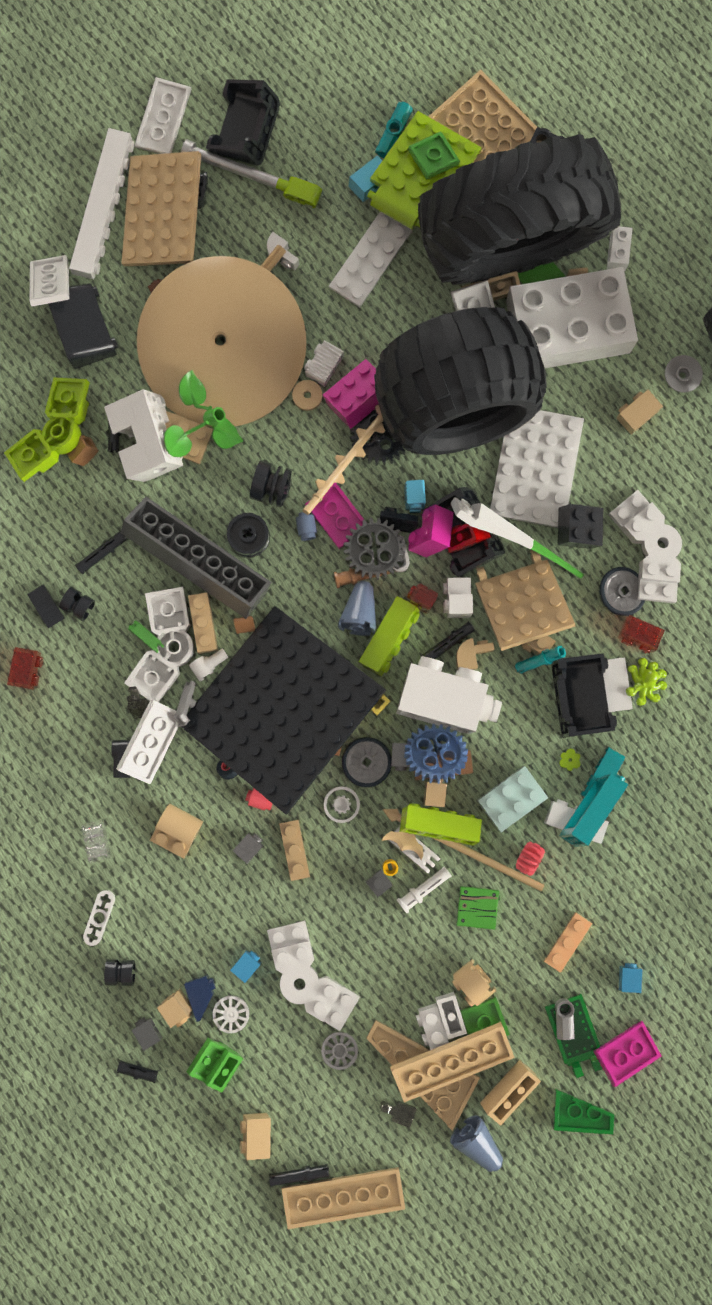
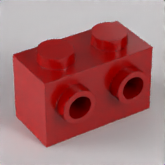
M465 522L464 525L452 527L450 547L447 549L449 553L465 550L491 536L489 532L471 527Z

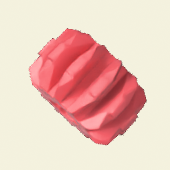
M528 842L519 855L516 868L521 873L532 876L539 867L545 849L536 843Z

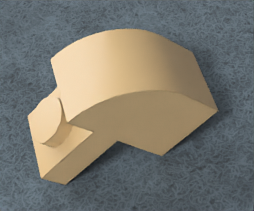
M473 638L464 641L456 653L457 670H459V667L477 670L476 654L493 652L494 644L488 643V640L478 641L477 645H474Z

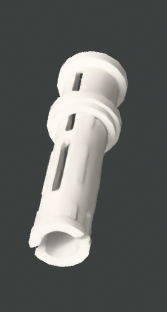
M443 867L416 889H409V893L396 900L407 914L414 905L422 903L423 897L452 876Z

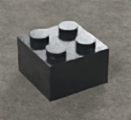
M575 504L559 507L558 545L587 549L603 546L604 508Z

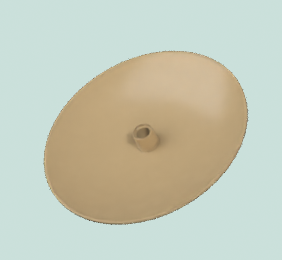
M212 256L197 259L180 266L156 286L140 316L137 330V353L142 373L153 393L160 394L164 398L167 408L199 424L204 422L203 415L207 410L195 408L194 404L187 406L179 396L178 390L181 379L187 372L193 370L195 376L202 382L206 390V399L200 405L212 406V409L216 407L222 408L225 412V418L235 427L264 417L277 408L290 394L299 379L304 365L306 330L296 300L283 282L262 266L245 259L229 256ZM218 337H225L226 342L223 345L219 346L216 344Z

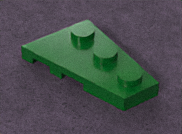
M555 1088L554 1130L613 1135L614 1113Z

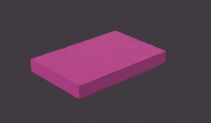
M335 482L323 496L322 501L311 511L338 549H341L345 542H350L346 539V535L352 536L350 529L357 530L355 524L358 523L362 526V520L364 519Z
M643 1021L634 1024L593 1051L613 1087L618 1086L662 1057Z

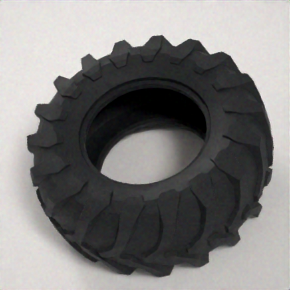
M577 134L560 139V136H553L538 143L527 142L519 144L515 149L487 155L486 159L456 169V173L433 183L432 189L420 196L418 219L424 248L441 282H451L452 285L469 282L472 284L515 271L517 273L535 269L537 266L563 259L564 256L589 247L590 244L607 237L610 231L620 226L621 201L612 165L595 137L584 139L583 135Z

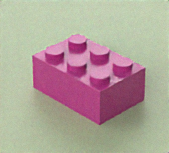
M367 359L362 361L323 394L329 408L350 429L370 414L376 405H379L375 393L374 374H376V368Z

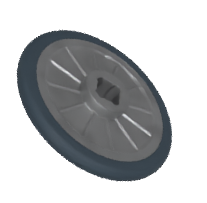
M616 567L609 570L603 576L599 588L600 598L604 606L612 613L620 616H629L638 612L644 605L645 600H637L639 574L636 571L627 567ZM621 588H624L626 594L623 595Z
M362 737L354 740L346 747L342 756V769L345 776L353 784L360 787H374L388 777L392 768V757L387 746L380 740L372 737ZM365 758L372 761L369 767L362 764Z

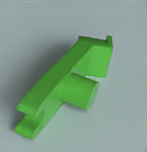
M135 620L129 626L128 630L154 652H159L158 646L164 647L162 642L138 621Z

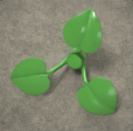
M193 370L187 372L179 384L180 399L187 406L194 404L195 408L207 411L203 415L204 422L185 433L177 425L167 428L164 434V443L168 454L172 457L187 455L192 447V442L187 435L205 425L212 426L214 429L212 438L215 444L222 449H228L243 442L237 429L225 418V412L222 408L216 407L212 409V406L200 405L206 399L205 387L195 376Z

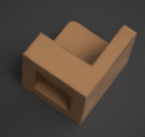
M81 435L78 445L67 455L72 463L84 466L89 463L99 450L90 437Z

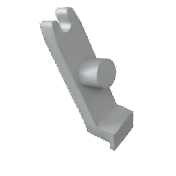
M192 680L190 683H185L176 715L174 716L178 727L187 725L190 721L187 717L188 708H193L196 704V701L192 699L196 683Z

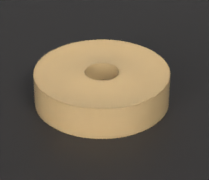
M303 380L297 383L293 389V402L301 410H314L322 401V390L316 382ZM308 392L311 396L310 398H305L304 394Z

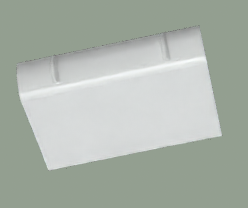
M625 657L609 659L608 669L603 674L609 712L633 709L631 696L626 694L629 681Z

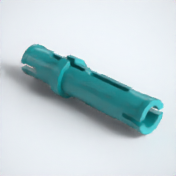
M562 646L543 650L541 654L517 662L515 665L516 670L522 674L545 664L550 665L553 661L564 658L566 650Z

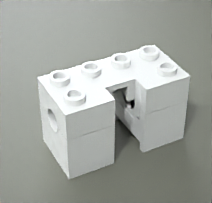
M140 390L104 407L112 434L120 432L128 434L129 438L135 436L137 444L118 453L126 478L141 482L149 481L183 466V456L172 457L165 448L164 434L167 430L165 423L169 422L164 407L166 405L165 400L160 394L147 390Z

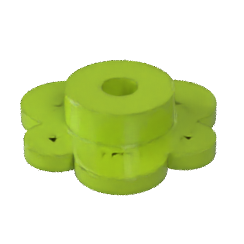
M570 748L566 753H561L560 757L562 759L559 761L561 767L566 768L568 771L580 767V754L575 753L574 749Z

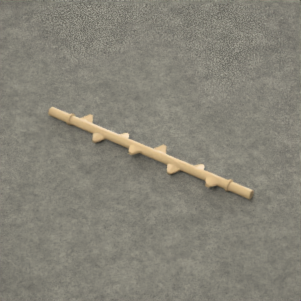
M379 405L375 406L378 416L367 430L361 428L356 430L359 440L346 456H335L338 466L326 481L320 479L315 481L318 491L313 494V498L303 509L306 515H309L315 506L322 501L323 496L334 482L344 484L345 480L342 472L354 457L364 458L366 456L362 447L374 432H385L382 424L384 420Z

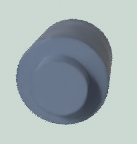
M304 512L299 513V516L295 519L298 536L301 537V541L315 539L317 529L314 515H306Z

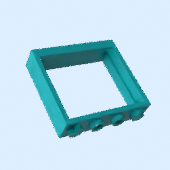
M617 773L598 777L559 836L574 847L589 846L629 785L624 782L626 779Z

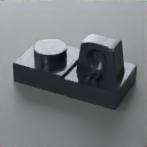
M387 506L380 513L381 523L383 524L388 520L387 526L389 527L394 524L393 530L399 529L402 532L411 533L417 529L419 516L397 513V508Z

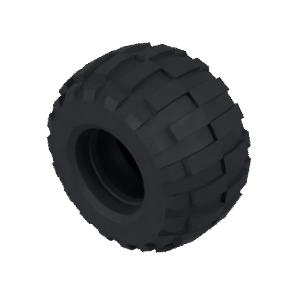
M497 307L458 310L437 316L414 326L394 339L381 352L376 374H374L377 401L384 423L396 442L400 441L407 451L421 455H442L468 450L497 440L517 430L540 411L543 403L542 397H544L547 388L545 367L535 338L528 326L522 320L517 321L511 311H505V309Z

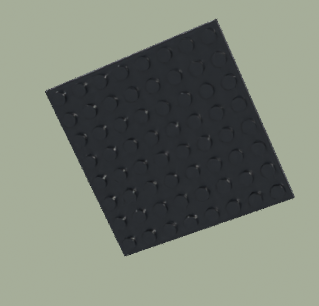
M274 606L198 699L195 706L189 710L187 717L190 721L187 725L181 727L287 815L386 692V689Z

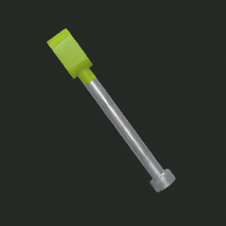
M188 139L185 140L181 152L199 151L201 153V161L284 192L283 196L286 199L302 205L313 206V209L316 208L323 191L318 185L292 176L287 181L196 147V142Z

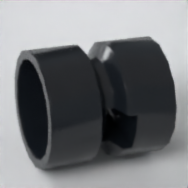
M70 587L62 597L59 608L67 613L73 612L74 617L85 621L89 616L86 610L88 608L93 609L95 600L87 595L82 596V592Z
M107 959L104 970L105 985L116 986L119 982L122 986H134L135 974H132V970L136 967L135 960H123L120 963L118 960Z

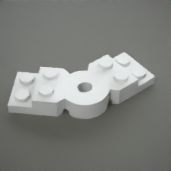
M637 490L608 515L632 543L641 544L642 551L646 556L639 562L637 600L675 604L677 602V587L680 582L681 563L676 556L681 551L682 539L675 528L664 524L665 516L653 502L649 503ZM658 540L665 544V548L658 546Z
M183 587L145 593L151 631L158 636L157 638L164 647L158 646V653L153 650L147 651L129 675L125 684L149 701L152 699L160 702L164 694L180 675L179 667L188 663L194 654V642L187 633L191 623ZM177 642L179 644L178 651L171 652L170 645Z
M305 920L267 930L275 968L282 973L280 989L283 996L291 1003L304 1004L307 1013L340 1031L360 996L328 976L318 977L317 972L311 967L314 955ZM301 978L305 981V986L297 988L294 981Z

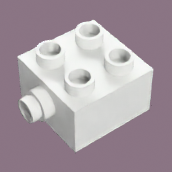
M421 656L418 665L411 663L396 714L438 726L443 724L445 728L450 726V729L466 734L476 732L479 721L487 722V720L497 722L502 702L493 700L494 696L486 694L489 685L480 683L482 673L459 667L455 675L442 672L444 662Z

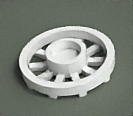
M336 787L326 795L324 810L331 820L345 823L351 821L358 814L360 801L352 789ZM340 789L351 792L357 801L355 813L345 820L335 819L327 810L328 797L331 793ZM343 795L342 797L337 796V799L333 800L334 804H332L335 812L338 811L339 814L341 812L347 813L346 811L350 810V799H346Z
M232 995L225 996L214 1006L213 1021L220 1031L225 1033L239 1032L246 1026L249 1020V1008L243 999ZM229 999V1007L223 1001ZM232 999L238 1001L235 1007L232 1006ZM241 1003L244 1009L238 1010L237 1008ZM221 1004L225 1010H219L217 1007ZM246 1011V1018L239 1016V1013ZM216 1012L223 1014V1016L216 1018ZM224 1019V1023L220 1025L218 1021ZM237 1019L243 1020L244 1023L240 1025ZM227 1022H229V1030L224 1028ZM233 1022L238 1027L237 1029L232 1030Z

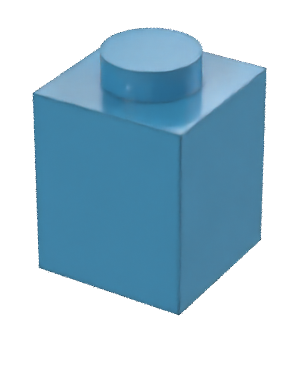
M246 950L230 971L246 983L260 966V957L252 950L250 953Z
M625 963V966H620L619 990L621 992L641 993L642 969L637 967L636 963Z

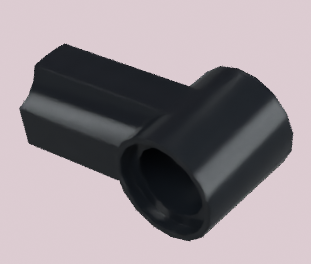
M112 740L111 753L112 757H114L113 778H131L130 775L116 769L130 740Z

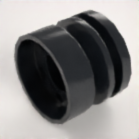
M260 460L254 473L249 498L263 502L266 495H269V505H272L275 498H277L276 507L281 508L291 488L292 469L286 468L284 475H282L283 466H279L276 473H273V464Z

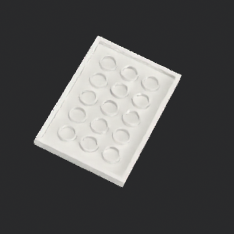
M540 410L526 424L503 437L490 509L502 518L558 528V508L569 504L584 418Z

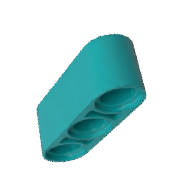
M607 747L605 750L606 754L599 760L595 767V773L591 774L586 783L587 787L581 792V795L585 797L598 777L617 773L625 760V756Z

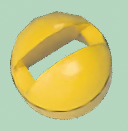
M392 859L384 861L382 865L384 874L393 876L398 872L396 861ZM389 863H391L393 870H390V871H389V869H388V864H389Z

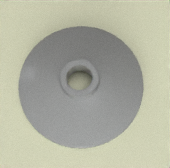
M676 356L669 361L665 368L666 382L675 391L690 392L696 389L702 381V367L691 356ZM679 373H684L686 377L684 379L680 378Z

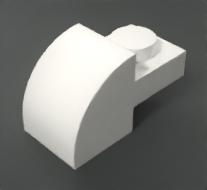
M272 232L267 241L268 256L277 245H280L286 250V253L279 260L281 261L280 263L286 269L292 268L296 270L299 266V259L287 251L289 249L288 242Z

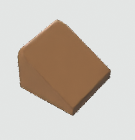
M248 616L247 619L244 617L233 619L237 634L253 632L255 630L254 618L252 616Z

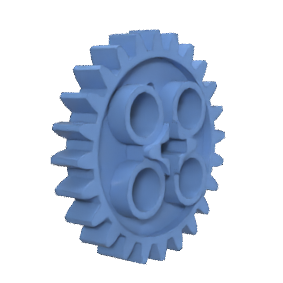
M432 724L431 729L425 725L424 731L418 728L417 734L412 732L411 738L407 739L408 745H405L406 752H404V758H406V765H410L409 771H415V777L421 774L422 781L429 778V783H432L433 779H436L438 784L440 779L447 783L448 777L454 780L455 773L460 775L461 769H465V762H467L468 758L466 756L468 754L466 742H462L463 736L456 737L457 730L451 733L450 726L445 730L443 729V724L439 728ZM430 740H432L434 743L435 752H433V744ZM437 755H439V762H440L442 768H441V767L439 766V764H438ZM427 763H433L434 765H433V766H428V765H426V764H427Z

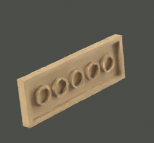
M499 1022L390 1066L403 1101L407 1102L515 1057L502 1023Z
M399 1167L282 1187L288 1229L405 1210Z

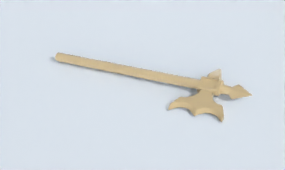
M382 809L391 822L398 821L401 823V814L398 809ZM390 831L382 838V841L391 840L397 843L401 851H414L422 860L423 846L417 842L414 834ZM435 839L539 891H542L544 888V884L461 843Z

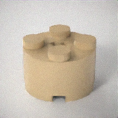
M473 959L453 974L454 980L452 981L458 991L462 990L466 996L464 998L471 1007L480 1005L496 992L495 986L490 987L489 983L492 981L478 964L476 966L473 965Z

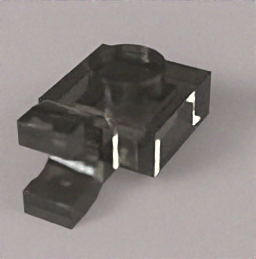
M136 686L129 687L128 691L131 696H127V708L135 719L142 718L149 702L146 698L140 699Z
M382 1100L380 1106L382 1112L392 1115V1122L410 1128L417 1110L416 1107L401 1101H397L396 1106Z

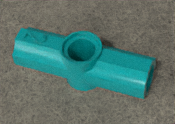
M398 102L391 119L387 122L386 129L375 150L379 157L385 158L402 134L413 111V108L408 103ZM391 129H397L398 132H395V133H394V132H391L390 130H391Z

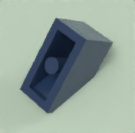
M208 974L184 983L196 1022L202 1019L214 994L213 990L216 989L213 978H209Z

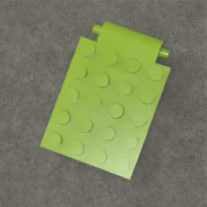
M417 111L370 177V182L379 186L376 193L370 190L367 195L371 199L370 206L411 230L415 226L420 228L418 219L420 196L432 189L433 183L456 173V169L473 163L481 152L482 147ZM441 131L460 160V163L426 180L409 153L408 146Z

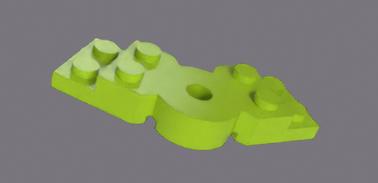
M53 377L45 414L50 420L44 425L42 431L33 429L4 452L23 482L27 481L38 471L42 473L47 471L58 462L59 455L71 452L78 445L81 436L79 425L85 421L89 406L86 397L90 382L87 379Z

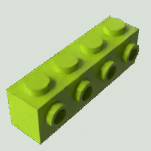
M396 596L358 662L381 677L384 673H387L390 669L392 658L397 656L400 651L402 641L408 638L410 627L419 619L420 610L418 607Z
M411 803L402 809L399 832L473 846L480 842L482 819H477L475 815L471 814L457 815L455 811L441 812L435 807L421 808V805Z

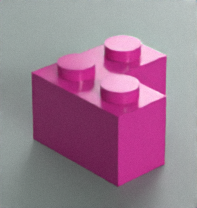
M436 504L425 509L422 514V527L410 533L408 550L427 558L450 547L454 512Z

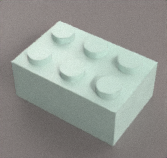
M523 766L476 801L497 830L503 832L548 799V797L528 769Z

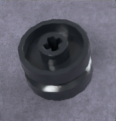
M242 513L230 521L227 528V539L232 550L237 555L244 558H254L261 555L267 549L270 542V533L266 522L260 516L254 513ZM247 534H252V537L248 536L247 538H245Z

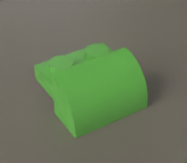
M207 1038L186 1072L190 1076L203 1081L208 1087L222 1093L243 1058L219 1041L218 1043Z

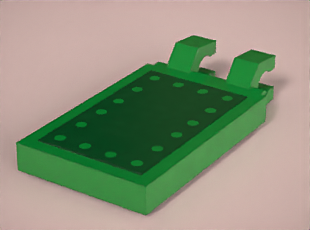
M582 994L567 998L574 1006V1039L571 1040L557 1039L555 1003L545 1006L564 1064L572 1066L576 1078L584 1076L579 1062L590 1059L595 1072L603 1069L593 1052L600 1047ZM562 1004L559 1009L560 1012H568L569 1005Z

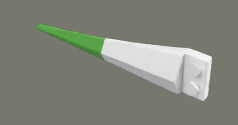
M456 497L451 501L455 515L471 527L514 541L547 557L577 577L582 578L584 576L583 573L484 504L470 505L466 500H459Z

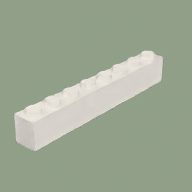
M108 128L69 267L73 275L94 280L95 274L98 275L100 272L99 260L105 254V246L103 245L105 239L108 240L110 236V228L108 227L110 222L114 221L115 211L113 209L115 204L118 205L120 194L118 191L124 185L125 177L123 173L129 167V152L132 153L134 149V141L130 133Z

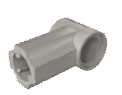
M561 998L555 1003L557 1039L571 1040L574 1039V1006L568 999ZM568 1004L569 1011L561 1013L559 1010L560 1006Z

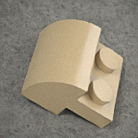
M169 804L160 817L150 841L184 859L204 821Z

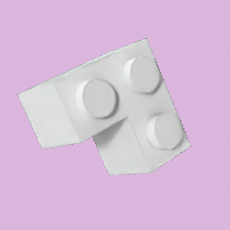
M447 578L446 583H443V595L447 594V599L443 602V613H447V618H470L473 614L471 578Z

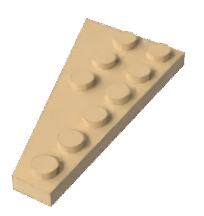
M375 1020L366 1037L392 1066L430 1051L427 1047ZM473 1074L420 1097L453 1131L480 1077Z

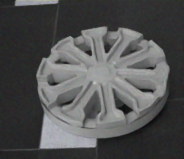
M334 1032L327 1036L322 1044V1058L333 1069L343 1070L349 1068L357 1059V1043L348 1033ZM337 1035H340V1036H341L339 1043H338V1041H337V1039H336V1036H337ZM344 1037H348L349 1040L343 1044ZM332 1038L335 1045L330 1043L328 1040ZM350 1043H353V1044H354L353 1047H348V1048H347V1046H348ZM325 1046L332 1048L331 1050L324 1051ZM354 1051L355 1055L352 1056L347 1052ZM326 1054H332L329 1058L325 1056ZM345 1057L351 1059V1062L347 1063ZM336 1058L335 1064H331V1061ZM340 1059H342L343 1066H339Z

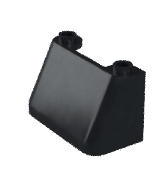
M227 79L223 89V97L229 104L220 135H211L207 140L206 149L222 157L251 165H261L279 111V98L264 80Z
M91 283L70 286L69 300L48 303L65 353L74 369L117 355L115 350L118 348L115 337H110L98 305L97 297H100L96 286H92Z
M460 487L425 509L436 504L454 512L451 501L455 497L459 500H466L470 505L478 504L480 501L472 488ZM454 512L452 527L464 525L465 522L458 518ZM490 533L491 537L465 550L451 552L450 554L453 558L450 565L451 572L457 577H461L505 554L504 546L498 535Z
M604 653L553 661L551 668L562 737L567 738L615 731L617 719L608 710L603 677L606 669H608V660L604 658Z

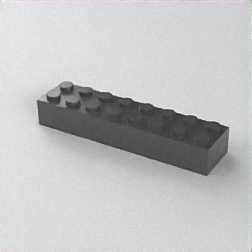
M145 497L123 521L121 534L245 619H247L268 592L271 581L148 497Z

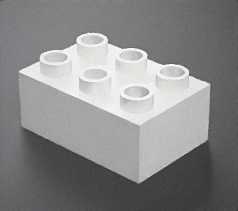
M623 267L510 286L506 299L507 310L515 315L517 321L522 320L528 326L535 338L545 368L629 354L638 341Z

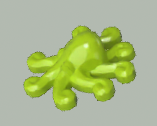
M645 658L638 659L639 671L635 665H630L627 668L628 672L632 674L635 685L633 688L628 687L626 694L634 696L639 692V698L636 699V703L642 706L646 704V697L654 703L660 701L659 694H653L652 691L658 689L665 690L667 688L665 681L656 683L660 678H665L667 673L663 669L655 671L658 669V663L650 662L648 665V661Z

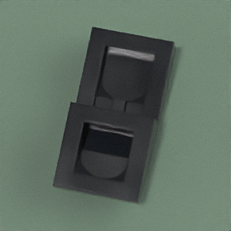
M44 584L27 594L48 628L65 619Z

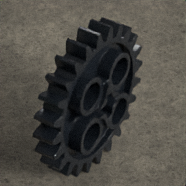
M376 410L353 427L354 429H350V434L353 435L350 437V442H354L352 447L359 440L356 430L358 428L367 429L378 416ZM384 421L382 422L385 429L384 435L378 437L377 435L381 433L374 432L370 437L373 441L365 443L362 447L366 456L364 458L361 457V460L368 458V464L375 460L376 466H378L379 461H382L385 466L386 460L393 464L394 457L400 460L399 453L405 455L404 446L400 441H392L394 439ZM387 444L390 446V448L384 450L381 448V446Z

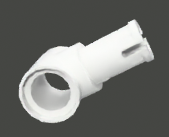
M222 648L210 657H199L189 667L197 679L202 681L208 674H213L215 667L226 660L228 656Z

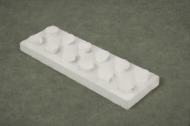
M379 212L330 283L329 288L360 308L413 230L386 214Z

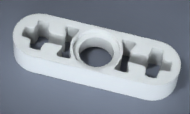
M109 890L101 891L97 895L83 935L84 942L87 945H97L103 937L115 902V896ZM106 894H108V898L111 899V901L107 902L104 907L108 908L107 912L104 909H97V906L101 907L103 904L101 896H105ZM97 912L104 914L105 920L103 923H97L94 920V915ZM91 924L95 927H102L101 931L99 929L96 930L95 936L98 939H94L93 942L88 937V934H91L94 930V927H90Z

